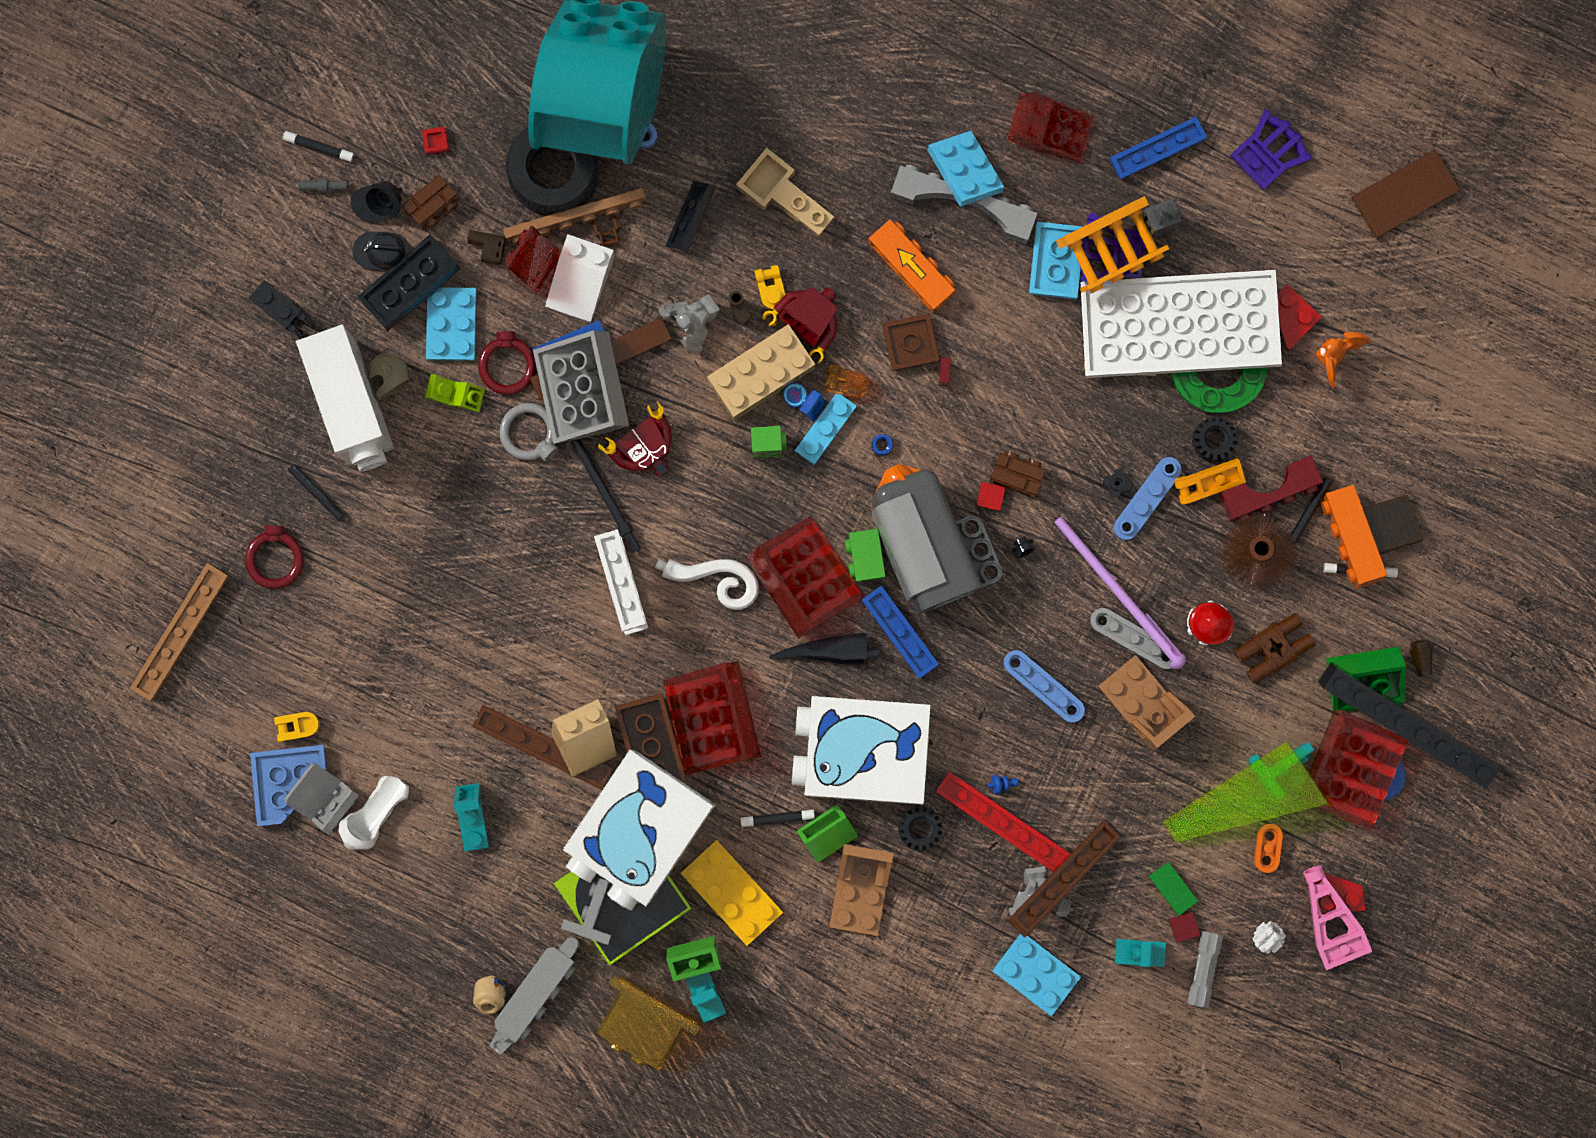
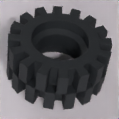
M1220 416L1208 417L1206 420H1203L1196 427L1192 436L1195 452H1198L1200 454L1199 457L1202 459L1206 458V461L1219 462L1222 459L1224 460L1232 454L1237 446V430H1234L1232 422L1229 423L1226 418H1219ZM1218 430L1223 434L1224 443L1221 447L1212 448L1207 444L1206 435L1209 431Z
M919 806L909 809L902 815L898 824V833L901 841L908 848L916 851L931 849L942 836V821L938 814L928 807ZM917 819L926 820L930 826V832L925 838H916L911 833V825Z

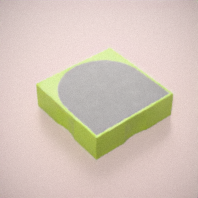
M571 871L556 881L554 885L583 925L585 921L581 919L585 905L590 906L593 898L589 896L593 882L598 883L599 878H605L596 874L590 883ZM669 875L650 904L645 906L638 901L632 911L607 895L613 886L610 882L594 929L611 934L612 938L609 945L595 940L593 942L608 964L611 965L691 910L692 907Z

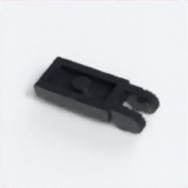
M265 280L249 297L254 304L283 328L289 329L300 339H303L305 335L300 329L292 325L297 318L307 327L312 328L315 325L302 314L298 307Z

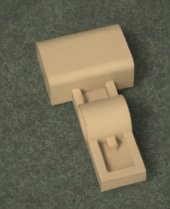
M766 148L736 184L737 189L764 211L774 201L791 218L801 222L819 237L833 221L834 216L791 183L789 180L795 174V170Z

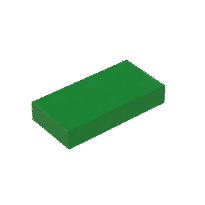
M1166 862L1148 876L1178 916L1198 902L1169 862Z

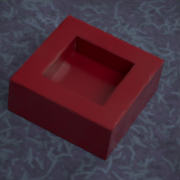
M941 358L938 382L940 386H948L951 358Z
M1193 912L1168 919L1176 943L1200 936Z

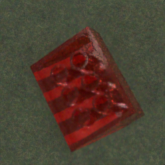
M811 516L756 547L745 557L798 639L864 598Z
M739 661L722 663L663 680L685 775L761 757Z
M1334 710L1297 801L1372 830L1408 740L1348 712Z

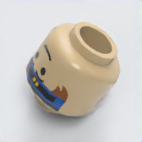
M486 976L479 979L474 987L473 1003L475 1007L485 1014H493L502 1009L505 1004L506 985L495 976Z

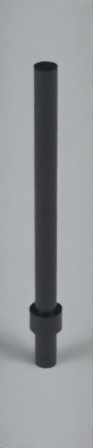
M580 439L570 441L618 525L617 529L620 536L625 538L633 553L639 551L641 546L633 534L634 529L630 522H626Z

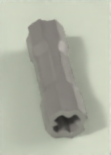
M1202 931L1194 978L1190 986L1187 1004L1209 1008L1212 983L1223 935Z

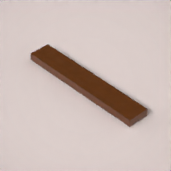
M662 317L611 340L616 365L672 340ZM537 374L531 377L530 380L541 401L543 400L539 375Z
M482 705L472 727L571 775L554 739ZM602 763L574 777L603 790L615 769Z
M1105 820L1101 821L1007 921L1026 938L1121 836Z

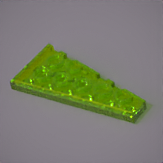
M1286 741L1172 815L1163 823L1177 843L1329 803L1288 741Z

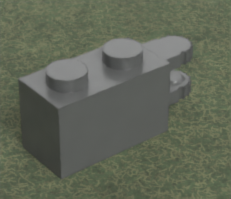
M1172 199L1146 208L1142 214L1153 239L1176 231L1181 222L1180 218L1183 217L1179 205Z

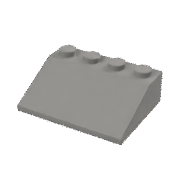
M593 330L533 350L553 444L599 435L629 426L609 332Z

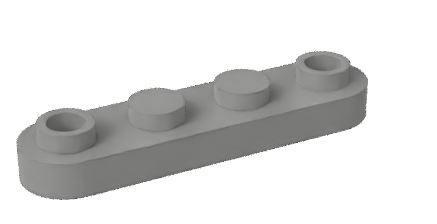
M1099 608L1092 613L1090 625L1093 630L1157 667L1165 670L1171 669L1169 665L1172 661L1164 662L1161 656L1164 652L1144 629L1106 608ZM1099 617H1105V625H1100L1098 623Z

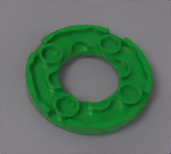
M1268 367L1242 369L1238 381L1224 389H1215L1205 385L1198 378L1196 372L1171 373V378L1176 390L1188 404L1207 413L1225 414L1245 407L1259 394L1264 385Z

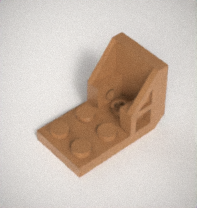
M1136 655L1097 686L1151 750L1158 748L1195 717L1171 692L1165 691Z
M844 844L830 928L878 936L894 853Z

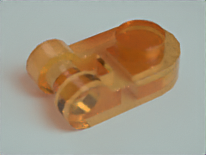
M830 365L828 367L827 376L829 378L825 381L824 386L826 391L851 397H861L867 393L869 379L865 374L845 370L838 365Z

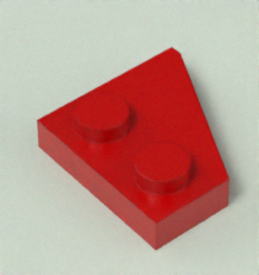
M1286 284L1277 293L1279 329L1285 342L1284 346L1289 351L1322 317Z
M1325 873L1326 879L1350 912L1365 910L1361 885ZM1319 880V881H1317V882H1313V883H1314V884H1318V883L1321 882V880ZM1325 895L1318 899L1321 914L1336 909V905L1330 895Z

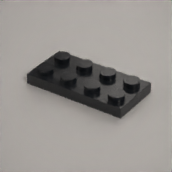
M429 234L357 298L388 332L461 268Z

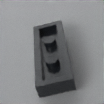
M693 181L665 247L687 254L715 187L707 183Z

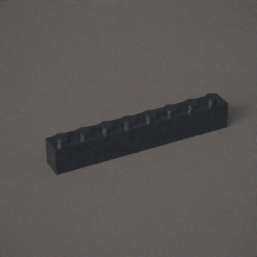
M1330 662L1318 680V683L1324 690L1484 788L1489 786L1500 769L1491 759L1333 662Z

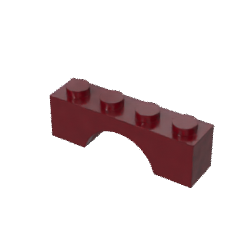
M1311 455L1285 467L1284 482L1274 492L1259 493L1250 489L1245 483L1221 492L1219 497L1229 521L1236 519L1242 522V519L1245 521L1247 517L1251 518L1250 513L1259 510L1260 514L1273 509L1272 504L1281 501L1282 504H1286L1295 500L1296 494L1304 492L1305 495L1319 490L1317 486L1323 481Z

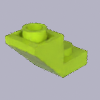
M431 374L425 398L444 405L479 412L485 389L466 382H455Z

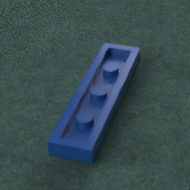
M1196 116L1110 157L1109 160L1121 181L1205 141L1207 136Z
M882 586L861 600L918 679L939 665Z

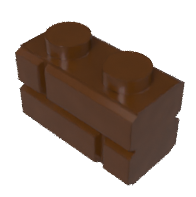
M437 175L402 206L416 224L424 230L425 228L431 229L440 221L438 218L443 213L449 214L454 211L458 206L459 198L440 175Z
M1006 450L1005 454L1000 452L989 482L1035 498L1046 470L1041 468L1042 463L1032 459H1028V462L1018 459L1019 455Z

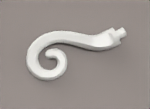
M658 559L655 566L656 569L663 571L662 577L678 582H690L719 572H730L740 576L746 583V592L739 599H732L727 594V590L730 587L736 588L739 586L738 579L726 577L717 586L718 600L729 609H745L754 603L759 594V584L756 575L749 567L735 560L719 559L689 566L669 559L668 563Z

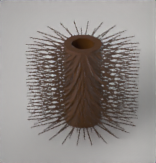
M1256 515L1252 521V517L1250 520L1246 518L1245 521L1248 522L1246 527L1240 528L1239 532L1236 530V534L1230 538L1234 541L1227 544L1228 542H1222L1225 544V546H1222L1223 548H1232L1220 551L1228 554L1220 556L1225 558V564H1227L1225 569L1229 568L1230 565L1227 573L1236 568L1230 576L1242 568L1235 575L1236 577L1248 565L1249 569L1241 582L1242 584L1248 575L1244 588L1249 581L1251 582L1249 586L1257 583L1258 588L1259 583L1262 582L1264 577L1261 589L1264 584L1266 585L1265 588L1268 585L1271 588L1273 585L1271 579L1274 576L1276 577V575L1278 577L1285 570L1283 568H1288L1286 561H1294L1295 557L1293 556L1296 555L1292 553H1296L1297 550H1291L1287 546L1288 542L1289 546L1296 547L1290 541L1293 535L1288 537L1291 532L1282 536L1288 528L1275 537L1283 529L1282 527L1272 538L1271 536L1269 537L1276 524L1275 522L1270 530L1274 516L1269 524L1267 522L1269 518L1266 521L1265 519L1261 521L1260 517L1259 523L1257 521L1254 528H1252L1257 519ZM1255 548L1260 549L1263 552V556L1258 555L1255 552Z

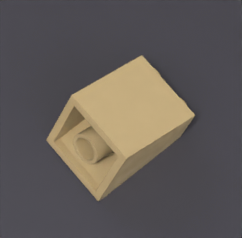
M598 699L553 720L551 735L572 777L617 757L609 720Z

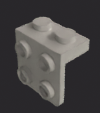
M312 763L287 794L284 801L288 806L310 819L323 832L329 835L359 795L337 777L316 763Z

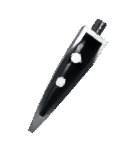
M867 633L846 634L818 639L770 655V659L816 660L841 665L868 664V659L880 658L879 649H867Z

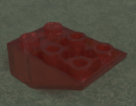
M1036 92L1020 94L1007 140L1028 149L1081 162L1093 116Z
M530 226L528 231L526 229L522 231L517 241L519 242L518 247L515 251L511 250L504 262L506 263L505 268L511 280L537 295L559 260L561 252L535 227Z

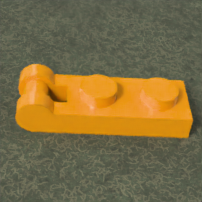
M1236 458L1192 475L1179 477L1174 482L1176 488L1180 491V503L1188 504L1246 483L1240 460ZM1195 484L1196 490L1190 492L1188 486Z

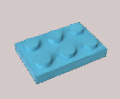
M972 131L928 146L927 151L960 207L1003 192L1004 186Z
M1045 222L1036 223L1029 286L1030 295L1077 300L1080 264L1072 249L1069 250L1068 246L1059 249L1055 240L1081 228V226Z
M439 287L427 297V361H475L476 288Z
M1021 934L1018 935L992 970L1050 1016L1054 1014L1081 978L1030 937L1024 938Z

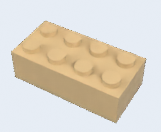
M788 324L707 376V380L735 421L785 389L789 384L796 382L813 371L815 363Z

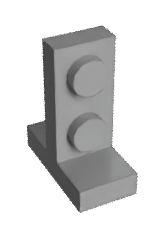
M599 878L598 883L593 882L589 892V896L593 897L590 906L585 905L581 915V919L585 920L583 925L564 919L561 929L609 945L612 935L594 929L610 882Z

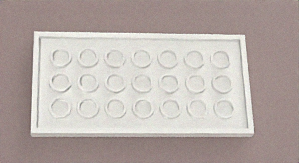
M1276 270L1120 279L1114 283L1107 280L1102 283L1104 288L1092 294L1089 290L1081 292L1086 378L1282 366ZM1081 282V287H1083V286H1085V285H1087V284H1089V283H1088V282Z

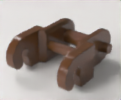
M614 215L611 216L614 228L611 231L598 232L595 221L592 222L596 238L600 237V246L605 247L616 243L617 246H620L621 238H617L616 232L619 230ZM614 233L615 239L603 242V236Z

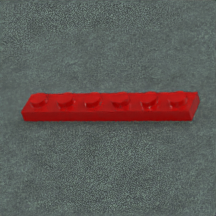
M948 772L936 790V793L1052 872L1070 855L1069 852L951 772Z

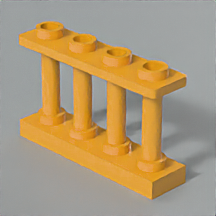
M1145 196L1055 240L1059 249L1068 246L1069 250H1073L1089 283L1080 288L1081 292L1089 290L1092 294L1104 288L1102 283L1107 280L1114 283L1124 278L1123 272L1130 270L1133 273L1144 267L1143 262L1150 260L1153 263L1164 257L1163 252L1169 249L1168 245L1157 248L1141 215L1143 213L1141 209L1149 205ZM1126 216L1129 219H1133L1149 252L1140 258H1137L1121 225L1123 223L1121 219ZM1106 226L1109 229H1113L1129 264L1119 269L1101 236L1103 234L1101 229ZM1086 236L1093 240L1109 274L1097 279L1081 246L1083 244L1081 239Z

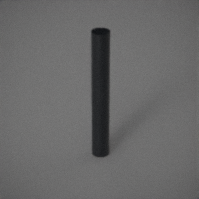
M295 464L288 468V471L338 521L344 518L345 513Z
M1324 478L1322 480L1323 482L1318 487L1319 490L1315 492L1291 532L1290 536L1292 537L1293 535V538L1290 539L1292 544L1296 545L1333 483L1329 479Z

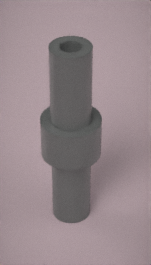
M318 178L317 181H299L298 189L299 191L328 193L329 190H348V182L329 181L328 178Z

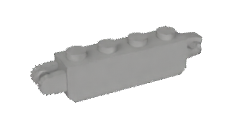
M568 938L559 949L557 947L547 948L494 1021L497 1032L489 1045L497 1053L503 1054L513 1042L516 1043L519 1039L522 1041L526 1039L532 1030L529 1027L534 1018L538 1021L546 1011L544 1004L549 998L553 1001L560 992L561 988L558 985L562 979L568 980L576 968L573 967L575 960L572 957L580 946L577 938Z

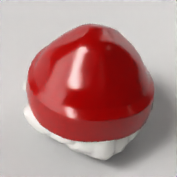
M1210 600L1190 610L1187 618V632L1199 640L1201 645H1218L1229 640L1232 636L1233 619L1223 605Z

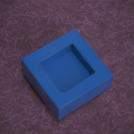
M813 390L810 395L803 399L799 410L806 418L814 422L827 402L821 394Z

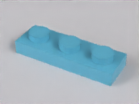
M837 392L797 446L795 452L815 465L857 406Z

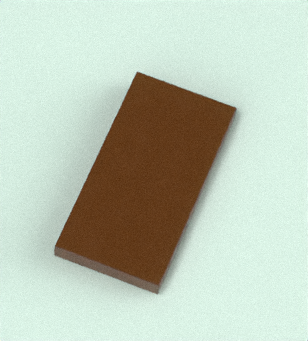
M1436 149L1358 192L1351 198L1376 239L1454 195L1460 189Z

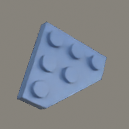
M325 745L250 753L257 826L283 824L295 809L288 806L284 799L312 763H316L327 770Z

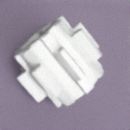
M1269 921L1267 924L1263 922L1256 928L1252 939L1255 942V946L1261 952L1269 954L1271 951L1276 953L1283 946L1286 935L1277 923Z

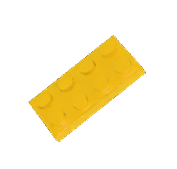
M717 840L681 872V875L746 946L783 913Z

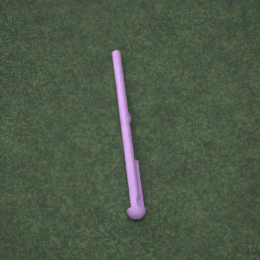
M1062 517L1058 518L1054 523L1172 661L1169 666L1173 669L1182 668L1186 663L1185 655L1181 654L1148 614L1144 615L1116 582L1117 579L1105 569Z

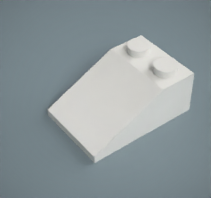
M567 235L545 307L591 323L615 257L614 250Z

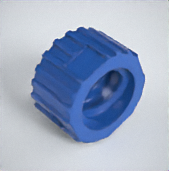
M886 434L875 436L871 442L873 453L882 457L889 454L893 448L892 439ZM879 440L886 441L888 444L887 449L879 450L877 442Z

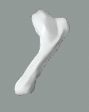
M389 775L381 777L376 789L370 795L365 805L360 810L350 813L340 821L339 834L344 846L350 850L373 847L379 837V828L389 817L393 808L399 802L408 799L409 786L398 777Z

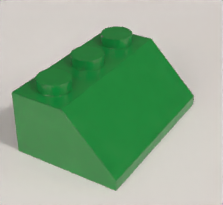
M1399 647L1326 658V668L1330 662H1333L1396 702H1406V664ZM1329 693L1333 713L1357 710Z

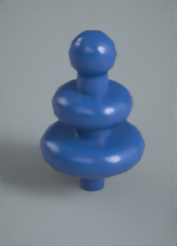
M994 774L991 778V783H987V788H992L993 793L999 795L1001 790L1008 791L1010 786L1017 787L1019 779L1012 778L1009 780L1007 776H1002L1000 780V777Z

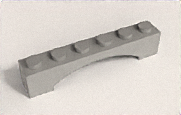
M900 165L890 198L913 205L916 200L927 198H942L956 201L947 183L942 180V176L935 173H929L928 175L921 173L919 168L912 165H906V167ZM997 196V199L987 197L968 204L991 217L1004 230L1005 238L1027 244L1037 213L1033 212L1034 209L1023 204H1020V206L1010 204L1011 201L1000 196Z

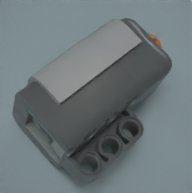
M902 464L885 470L879 486L872 497V507L874 510L871 515L907 602L912 601L917 616L970 596L981 589L995 584L1001 578L1002 568L983 522L976 516H968L955 521L938 477L933 471L929 469L919 470ZM969 522L975 524L977 533L969 534L965 530V524ZM982 545L985 547L986 556L980 557L976 555L974 551L975 546ZM988 567L994 569L996 573L995 579L986 578L984 569Z

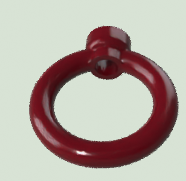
M515 331L496 332L497 339L487 344L480 354L478 361L479 375L483 383L496 393L503 395L519 393L530 385V378L535 376L536 362L534 354L526 343L516 338ZM513 347L524 355L527 364L526 372L519 382L512 385H502L490 376L488 361L495 350Z
M265 526V532L252 540L245 555V565L250 577L260 586L269 589H280L292 584L300 575L304 563L303 552L299 543L292 536L284 533V526ZM268 541H281L289 546L294 556V564L286 576L280 579H269L259 573L255 565V555L262 544Z

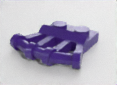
M1266 109L1254 133L1229 156L1262 191L1285 170L1313 160L1311 153L1308 154L1302 140L1303 136L1299 132L1296 133L1290 127L1291 123L1288 120L1284 121L1275 117ZM1265 123L1277 128L1263 142L1258 139ZM1283 133L1289 141L1273 154L1267 147ZM1295 146L1299 157L1281 163L1278 159L1291 147Z
M1090 213L1087 218V224L1101 217L1097 214ZM1108 226L1102 228L1113 235V239L1103 238L1107 247H1112L1111 256L1117 268L1119 269L1129 264L1113 229H1109ZM1124 229L1137 258L1144 256L1145 244L1139 232ZM1088 236L1082 238L1083 244L1081 246L1088 260L1103 262L1100 254L1089 252L1090 244H1094L1093 240L1089 239ZM1142 268L1133 273L1130 270L1123 272L1124 278L1122 279L1141 278ZM1108 270L1094 272L1097 279L1109 274ZM1082 271L1081 281L1086 282L1087 279Z

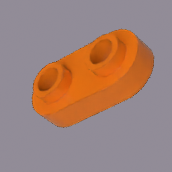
M1265 824L1257 832L1254 865L1263 873L1275 871L1280 863L1283 833L1275 824ZM1268 831L1272 832L1273 839L1271 841H1268L1265 838V834ZM1264 856H1268L1270 858V863L1268 865H1264L1262 863V858Z

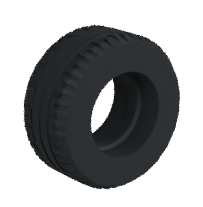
M528 127L520 132V135H517L513 144H511L506 158L507 178L513 193L520 203L529 210H532V212L540 215L543 214V216H549L585 205L589 198L592 197V193L595 192V188L598 185L599 163L597 156L567 151L575 161V174L573 178L560 188L545 189L533 181L530 166L533 159L539 153L552 148L541 146L538 150L531 149Z

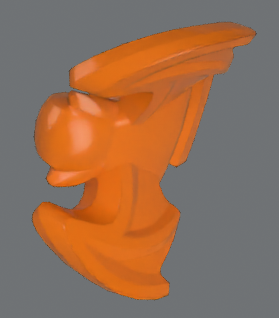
M1358 332L1344 333V340L1341 338L1327 339L1316 352L1315 356L1326 366L1329 384L1332 388L1335 389L1336 365L1342 360L1347 351L1358 350L1366 343H1371V339L1366 335Z

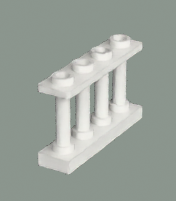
M618 529L594 536L622 632L624 631L626 635L647 629V621Z

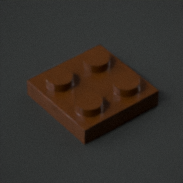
M929 313L882 323L892 372L940 361Z

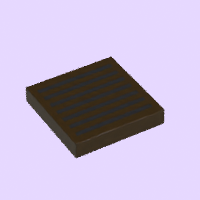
M1408 495L1363 508L1379 554L1423 541V536Z

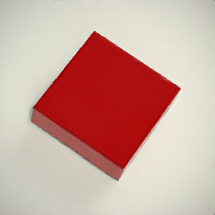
M446 127L422 130L426 155L450 152Z
M981 482L976 506L1000 512L1005 487Z

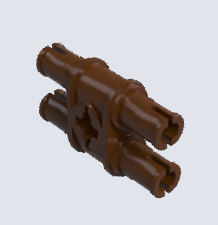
M1297 613L1292 614L1279 623H1270L1271 626L1258 634H1253L1250 637V641L1233 651L1240 663L1258 652L1264 656L1263 662L1246 672L1253 684L1271 673L1278 674L1279 670L1292 662L1296 663L1300 655L1316 646L1314 639L1309 633L1292 644L1286 641L1287 634L1303 625ZM1271 642L1273 644H1279L1280 648L1277 649L1278 654L1276 652H1270L1269 649L1272 648Z

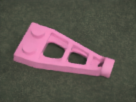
M1314 866L1305 870L1303 874L1308 883L1315 943L1325 969H1331L1371 953L1372 949L1364 929L1326 879L1322 866ZM1321 880V882L1318 883V884H1314V883H1313V882H1317V881ZM1325 895H1330L1336 905V909L1321 914L1318 899ZM1335 917H1340L1347 925L1348 932L1329 939L1326 935V922Z

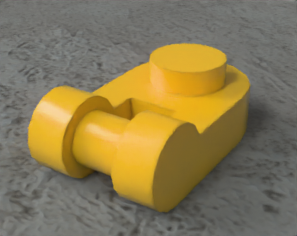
M778 265L770 266L771 269L764 271L761 269L754 270L764 307L771 311L774 310V305L785 295ZM773 278L775 285L766 287L764 280Z
M310 712L274 718L275 725H278V742L313 736L318 732L320 726L319 719ZM293 722L295 731L288 732L287 724Z

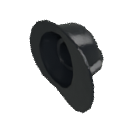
M380 181L355 191L351 197L352 210L358 218L368 223H378L393 218L400 211L401 192L403 189L402 187L397 188L388 181Z
M392 232L364 233L357 238L352 248L353 258L356 263L362 268L369 270H389L410 251V246L406 239Z

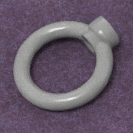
M523 403L511 408L503 417L499 431L500 440L510 455L522 460L541 458L544 462H547L557 453L559 448L553 444L546 408L535 403ZM526 412L539 415L547 426L546 439L540 442L536 449L529 451L517 448L509 436V428L512 421L518 415Z

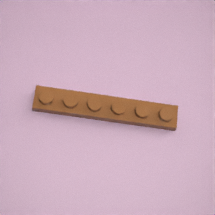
M643 188L503 230L508 243L519 244L525 242L527 237L533 235L543 237L550 234V230L557 228L559 230H567L572 228L573 224L582 221L583 224L595 221L596 217L604 214L606 217L618 214L621 209L628 208L629 210L640 208L643 206L642 203L646 202Z
M208 563L205 565L131 685V690L149 701L154 700L228 580V575Z

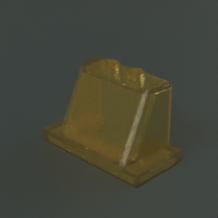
M616 974L609 985L620 992L599 1027L597 1034L610 1041L609 1046L620 1053L625 1050L632 1054L630 1059L642 1066L644 1063H647L661 1070L684 1029L696 1035L702 1024L682 1012L679 1013L638 989V986Z

